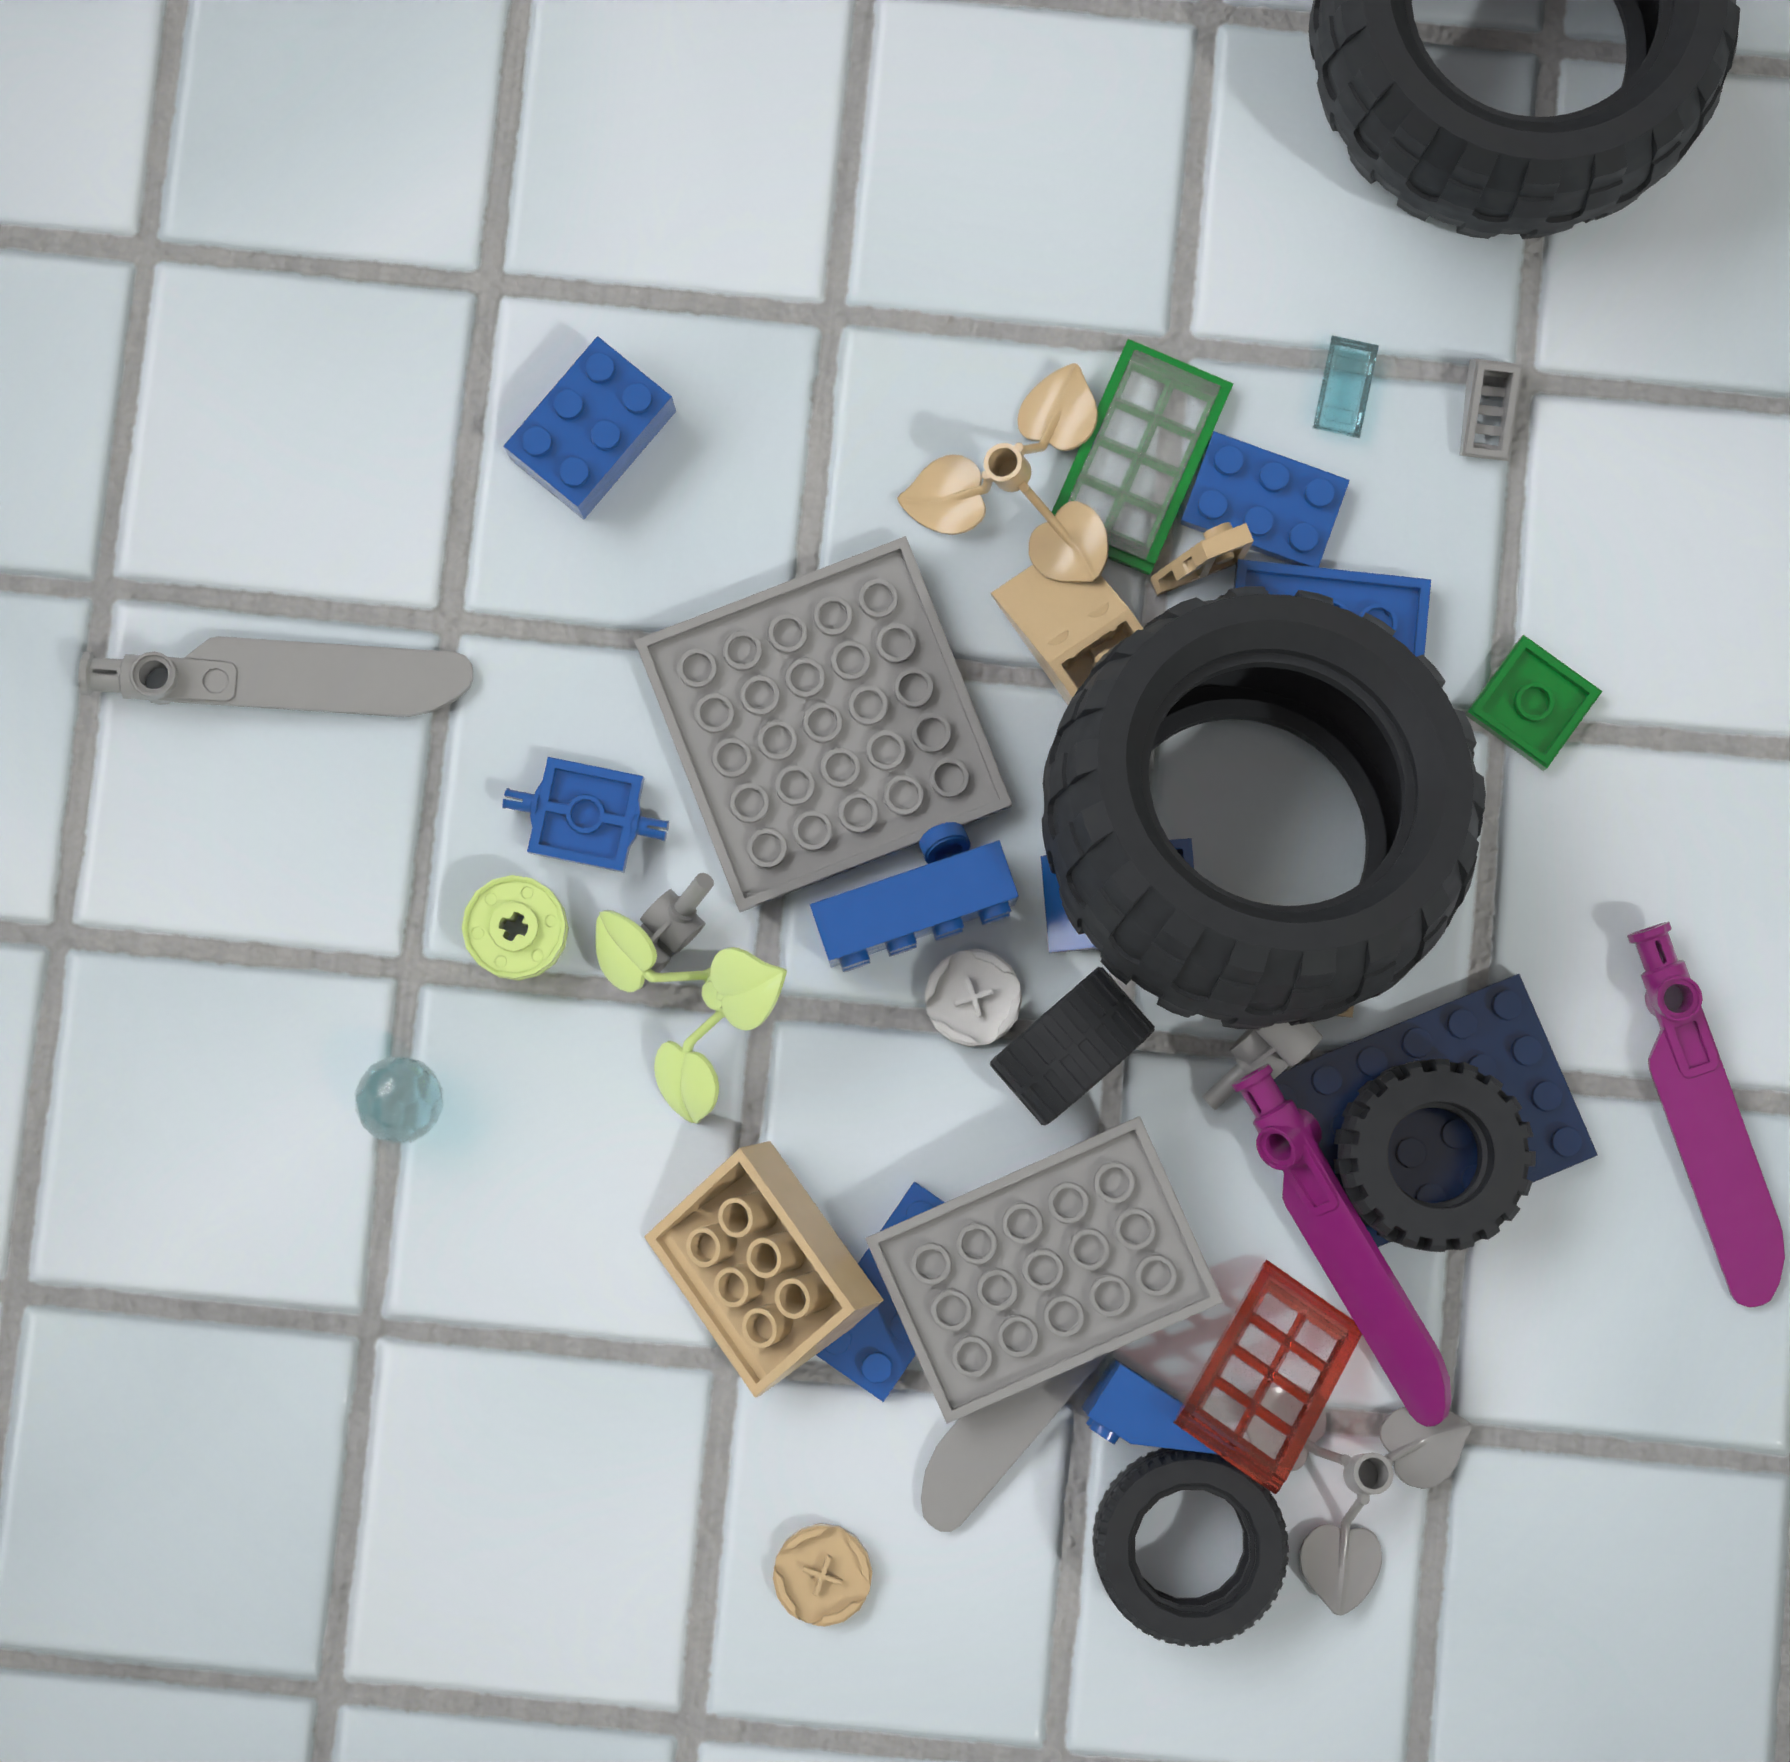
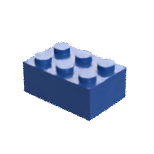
M597 336L503 447L511 461L584 520L675 414L676 408L670 394Z

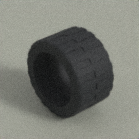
M1097 967L990 1061V1066L1041 1125H1048L1139 1047L1155 1031V1026L1103 967Z

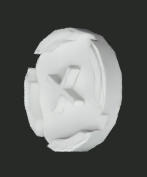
M981 949L958 951L941 960L930 974L925 990L926 1011L935 1029L951 1042L968 1047L988 1045L1003 1037L1017 1021L1022 1004L1020 982L1011 965L997 954Z

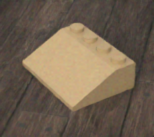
M771 1141L739 1148L644 1236L755 1398L761 1396L848 1332L884 1301Z

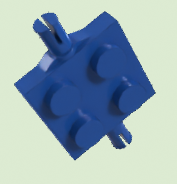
M552 757L547 758L543 780L536 789L535 794L506 788L504 793L506 798L522 802L503 799L502 803L503 809L507 808L530 813L532 831L527 849L529 854L625 873L629 850L637 835L666 841L667 832L650 829L649 827L667 831L669 829V821L641 816L640 799L645 780L643 776Z

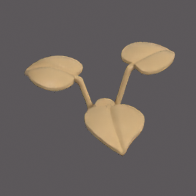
M1072 363L1051 373L1031 390L1021 404L1018 413V429L1026 439L1039 441V443L1023 445L1020 442L1015 445L1000 443L993 446L985 455V471L982 474L973 461L962 455L953 454L938 458L925 467L914 482L898 496L897 500L901 507L924 527L938 533L956 535L968 532L982 522L985 517L986 507L981 495L990 491L992 482L1007 492L1021 490L1047 520L1046 523L1034 529L1029 539V557L1034 567L1043 576L1058 582L1092 583L1097 580L1106 566L1109 551L1108 536L1103 521L1091 507L1078 501L1066 503L1054 516L1028 485L1032 471L1030 463L1024 457L1025 454L1045 451L1049 443L1060 451L1073 450L1085 443L1093 434L1098 419L1097 405L1079 365Z

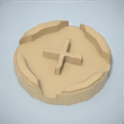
M824 1523L803 1527L786 1539L776 1556L773 1572V1582L777 1598L787 1612L805 1623L823 1627L844 1622L859 1611L870 1592L872 1567L868 1552L857 1536L841 1526Z

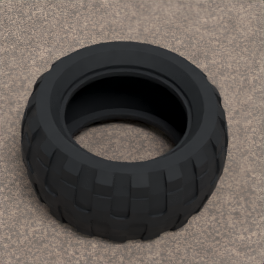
M1313 0L1308 32L1312 59L1315 60V70L1318 71L1316 84L1327 121L1332 131H1338L1347 145L1350 156L1349 160L1370 184L1378 181L1387 191L1398 198L1396 205L1408 214L1423 221H1426L1431 216L1444 223L1457 226L1456 233L1485 239L1499 234H1520L1522 239H1532L1572 229L1575 224L1582 221L1587 223L1594 219L1598 220L1622 210L1637 200L1643 192L1656 184L1661 178L1665 177L1680 162L1712 118L1720 101L1723 84L1727 73L1732 68L1736 53L1740 7L1736 5V0H1613L1623 24L1626 40V65L1621 88L1590 107L1564 115L1549 117H1531L1503 112L1484 105L1457 88L1444 76L1426 51L1415 23L1412 0Z
M1245 586L1229 589L1225 595H1220L1214 600L1202 601L1195 597L1180 602L1148 622L1143 630L1138 629L1131 636H1127L1100 658L1092 668L1087 679L1077 690L1074 697H1072L1059 723L1044 766L1042 783L1044 814L1041 819L1044 847L1050 871L1056 874L1060 886L1059 893L1062 906L1078 935L1084 933L1087 935L1092 944L1101 952L1100 962L1121 982L1127 985L1132 980L1145 991L1159 997L1156 1003L1158 1006L1186 1018L1199 1014L1211 1019L1221 1020L1223 1027L1258 1029L1287 1022L1294 1026L1325 1020L1342 1014L1348 1008L1370 998L1377 997L1392 988L1436 945L1445 933L1456 910L1463 903L1471 886L1475 870L1476 855L1479 847L1477 838L1481 833L1483 813L1485 811L1486 791L1484 776L1476 772L1473 761L1474 748L1477 742L1472 726L1464 711L1453 708L1447 694L1442 689L1446 681L1437 668L1423 654L1416 657L1403 643L1393 637L1396 632L1394 629L1366 612L1361 617L1349 610L1334 606L1333 598L1319 593L1298 590L1294 596L1269 594L1263 586ZM1219 720L1260 722L1286 730L1300 737L1321 752L1337 768L1350 787L1360 809L1364 824L1366 847L1364 868L1359 885L1332 899L1296 906L1255 902L1216 886L1184 860L1168 839L1159 822L1150 791L1149 765L1151 752L1165 740L1180 731L1195 725Z

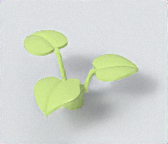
M611 910L599 912L596 921V954L603 974L618 989L626 992L637 991L642 988L645 979L649 982L705 981L702 987L703 1000L709 1008L716 1010V1012L684 1041L683 1048L673 1041L663 1043L657 1051L654 1063L656 1082L666 1102L685 1120L698 1124L714 1109L717 1103L719 1081L710 1061L703 1054L693 1051L694 1045L725 1017L730 1024L740 1030L748 1031L760 1026L768 1018L778 1001L787 970L766 963L743 949L728 947L715 955L711 967L706 970L658 973L651 969L656 962L657 952L648 934L638 924L620 913Z

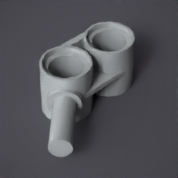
M697 874L681 896H678L672 889H669L640 918V921L643 923L640 927L648 934L657 952L656 962L651 968L653 971L660 973L670 962L671 957L686 947L705 926L706 923L696 914V907L714 886V881L708 874ZM645 979L642 988H644L650 982Z
M1287 1022L1274 1024L1266 1028L1248 1029L1236 1040L1229 1050L1236 1057L1234 1060L1237 1064L1202 1096L1203 1099L1214 1110H1217L1235 1093L1232 1087L1234 1082L1267 1063L1272 1067L1271 1076L1275 1079L1288 1065L1293 1067L1305 1058L1317 1046L1323 1036L1311 1023L1291 1026Z

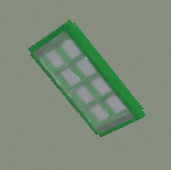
M1128 339L1097 407L1098 419L1096 428L1090 438L1078 450L1053 507L1052 513L1054 516L1063 505L1070 501H1078L1088 505L1100 516L1105 525L1109 545L1108 558L1150 576L1234 383Z

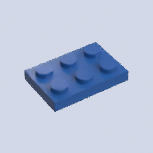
M1214 431L1180 524L1205 533L1209 529L1230 522L1233 528L1246 523L1254 540L1250 550L1292 565L1319 568L1350 480Z

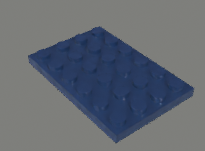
M1520 974L1508 977L1284 1070L1274 1079L1286 1100L1292 1099L1297 1108L1308 1111L1318 1121L1322 1131L1319 1147L1334 1173L1333 1159H1338V1145L1334 1144L1336 1129H1341L1345 1119L1341 1115L1347 1104L1353 1102L1359 1095L1358 1090L1367 1081L1374 1080L1381 1075V1072L1391 1067L1429 1059H1449L1450 1062H1465L1478 1067V1072L1485 1076L1492 1075L1503 1083L1501 1089L1507 1096L1514 1095L1522 1106V1109L1518 1111L1522 1122H1530L1533 1137L1527 1138L1529 1151H1536L1535 1167L1529 1166L1528 1180L1536 1182L1598 1156ZM1429 1107L1414 1111L1403 1118L1393 1130L1388 1146L1390 1171L1397 1185L1405 1193L1417 1200L1439 1203L1453 1199L1465 1191L1475 1174L1477 1146L1474 1136L1465 1121L1448 1110ZM1335 1174L1341 1186H1343L1340 1174ZM1365 1225L1377 1247L1390 1243V1241L1377 1235V1231L1372 1227Z

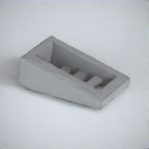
M1482 359L1469 360L1460 456L1509 461L1523 364ZM1484 376L1505 378L1504 388L1482 385ZM1481 395L1503 398L1502 407L1480 405ZM1478 414L1501 417L1500 426L1477 424ZM1475 433L1499 436L1498 446L1474 443Z

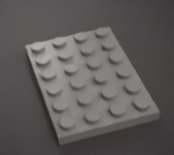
M1140 1116L865 1238L946 1424L1223 1303L1221 1294Z

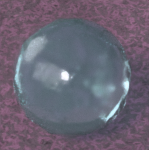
M405 1055L386 1057L371 1065L362 1075L355 1090V1111L362 1126L375 1138L391 1144L411 1143L426 1135L436 1125L443 1110V1088L435 1072L424 1062Z

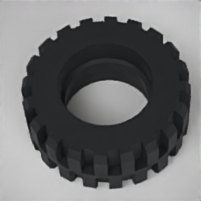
M1449 1059L1408 1062L1391 1067L1381 1072V1075L1374 1080L1367 1081L1358 1090L1359 1095L1356 1099L1347 1104L1341 1115L1345 1119L1341 1129H1336L1334 1144L1338 1145V1159H1333L1335 1174H1340L1343 1183L1342 1188L1364 1225L1372 1227L1380 1237L1403 1245V1247L1429 1252H1445V1250H1463L1474 1247V1243L1481 1239L1489 1240L1500 1232L1499 1226L1505 1220H1513L1520 1211L1516 1204L1521 1195L1528 1196L1533 1181L1527 1179L1529 1166L1535 1167L1536 1151H1529L1527 1138L1533 1137L1530 1122H1522L1518 1113L1522 1106L1514 1095L1507 1096L1501 1089L1503 1083L1492 1075L1485 1076L1478 1072V1067L1465 1062H1450ZM1429 1107L1445 1109L1462 1118L1470 1128L1477 1146V1167L1469 1186L1455 1198L1439 1203L1423 1202L1405 1193L1395 1182L1388 1162V1146L1395 1127L1410 1113Z

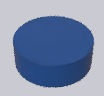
M946 822L936 825L925 832L919 841V847L926 863L930 864L968 851L971 847V842L965 828L961 824Z

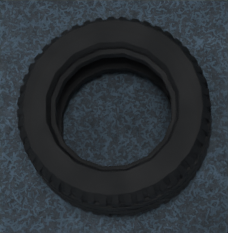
M1160 1448L1157 1451L1147 1453L1144 1457L1140 1456L1135 1462L1127 1465V1469L1121 1470L1117 1478L1109 1484L1110 1488L1105 1491L1104 1497L1098 1505L1099 1510L1095 1515L1092 1542L1093 1556L1101 1582L1111 1601L1122 1615L1137 1629H1141L1143 1633L1151 1635L1159 1641L1162 1639L1165 1643H1174L1184 1647L1185 1644L1190 1647H1198V1645L1210 1646V1643H1215V1645L1222 1643L1223 1640L1233 1639V1636L1236 1634L1241 1635L1244 1633L1245 1629L1255 1625L1254 1622L1257 1619L1260 1621L1264 1616V1612L1271 1608V1602L1276 1600L1278 1591L1283 1586L1282 1579L1286 1577V1565H1288L1289 1561L1287 1557L1289 1545L1287 1542L1288 1532L1285 1530L1286 1524L1277 1501L1264 1483L1246 1466L1228 1455ZM1181 1490H1204L1225 1499L1234 1508L1243 1530V1552L1235 1573L1219 1589L1198 1598H1176L1155 1589L1141 1575L1135 1558V1537L1144 1515L1160 1499Z

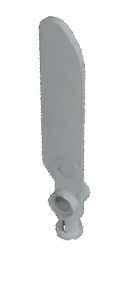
M218 636L209 638L184 658L167 657L158 652H147L142 655L125 654L123 659L95 658L92 652H83L79 664L78 680L81 695L90 696L93 691L121 693L125 699L149 700L151 703L159 705L175 702L411 717L435 712L457 701L471 688L473 667L465 655L450 651ZM156 668L168 670L167 682L158 689L147 688L146 680L151 671Z
M1109 1353L959 1418L938 1443L925 1469L921 1504L923 1517L927 1523L940 1532H952L960 1527Z

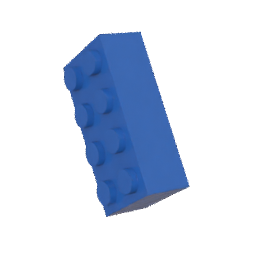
M1000 840L817 901L810 904L830 967L840 965L843 972H848L870 964V954L887 949L889 957L917 948V938L933 933L935 940L939 941L962 933L963 928H965L963 923L980 918L981 924L986 925L1009 917V913L1012 912L1010 907L1015 906L1019 895Z

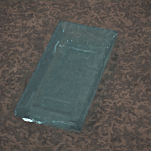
M1332 335L1313 429L1360 438L1379 345Z

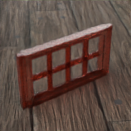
M1266 1260L1245 1292L1173 1423L1269 1491L1277 1494L1294 1467L1362 1334L1353 1319Z

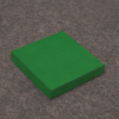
M1522 635L1465 714L1544 771L1549 767L1603 691L1528 637Z

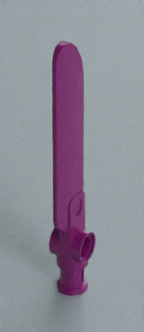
M1668 921L1627 935L1629 943L1636 945L1645 970L1641 974V978L1646 989L1644 996L1646 1007L1656 1017L1660 1027V1032L1648 1058V1067L1730 1295L1738 1304L1749 1308L1757 1307L1771 1301L1780 1284L1785 1260L1783 1231L1702 1009V991L1698 984L1690 978L1685 961L1678 960L1668 934L1672 929ZM1672 985L1680 989L1683 997L1681 1006L1674 1012L1670 1011L1664 1003L1665 992Z
M1267 1063L1232 1084L1235 1092H1241L1256 1117L1253 1125L1259 1133L1256 1139L1257 1151L1267 1165L1284 1172L1282 1199L1287 1210L1409 1414L1419 1424L1426 1427L1436 1426L1448 1416L1452 1402L1450 1376L1443 1357L1321 1151L1319 1144L1322 1139V1131L1318 1121L1308 1111L1297 1108L1292 1099H1285L1271 1076L1273 1069Z

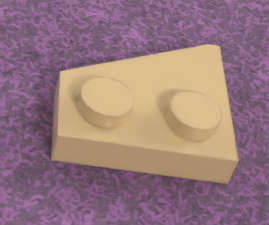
M1227 522L1203 533L1205 540L1194 545L1150 577L1156 595H1161L1236 565L1238 559L1244 560L1254 542L1247 524L1245 523L1233 528L1231 523Z

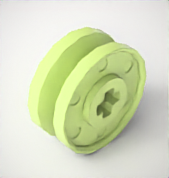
M515 875L493 879L477 890L465 908L462 923V933L466 949L476 963L499 978L517 981L538 977L554 966L566 948L569 931L565 909L554 893L533 878ZM518 916H523L524 919L521 923L528 927L525 936L517 934L513 941L507 940L510 933L504 930L505 923L507 921L515 922Z

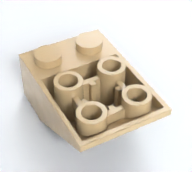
M1031 565L991 592L993 599L1067 705H1069L1072 697H1074L1077 690L1087 679L1092 668L1105 653L1127 636H1131L1138 629L1143 630V627L1129 607L1102 576L1092 583L1058 582L1043 576L1034 565Z

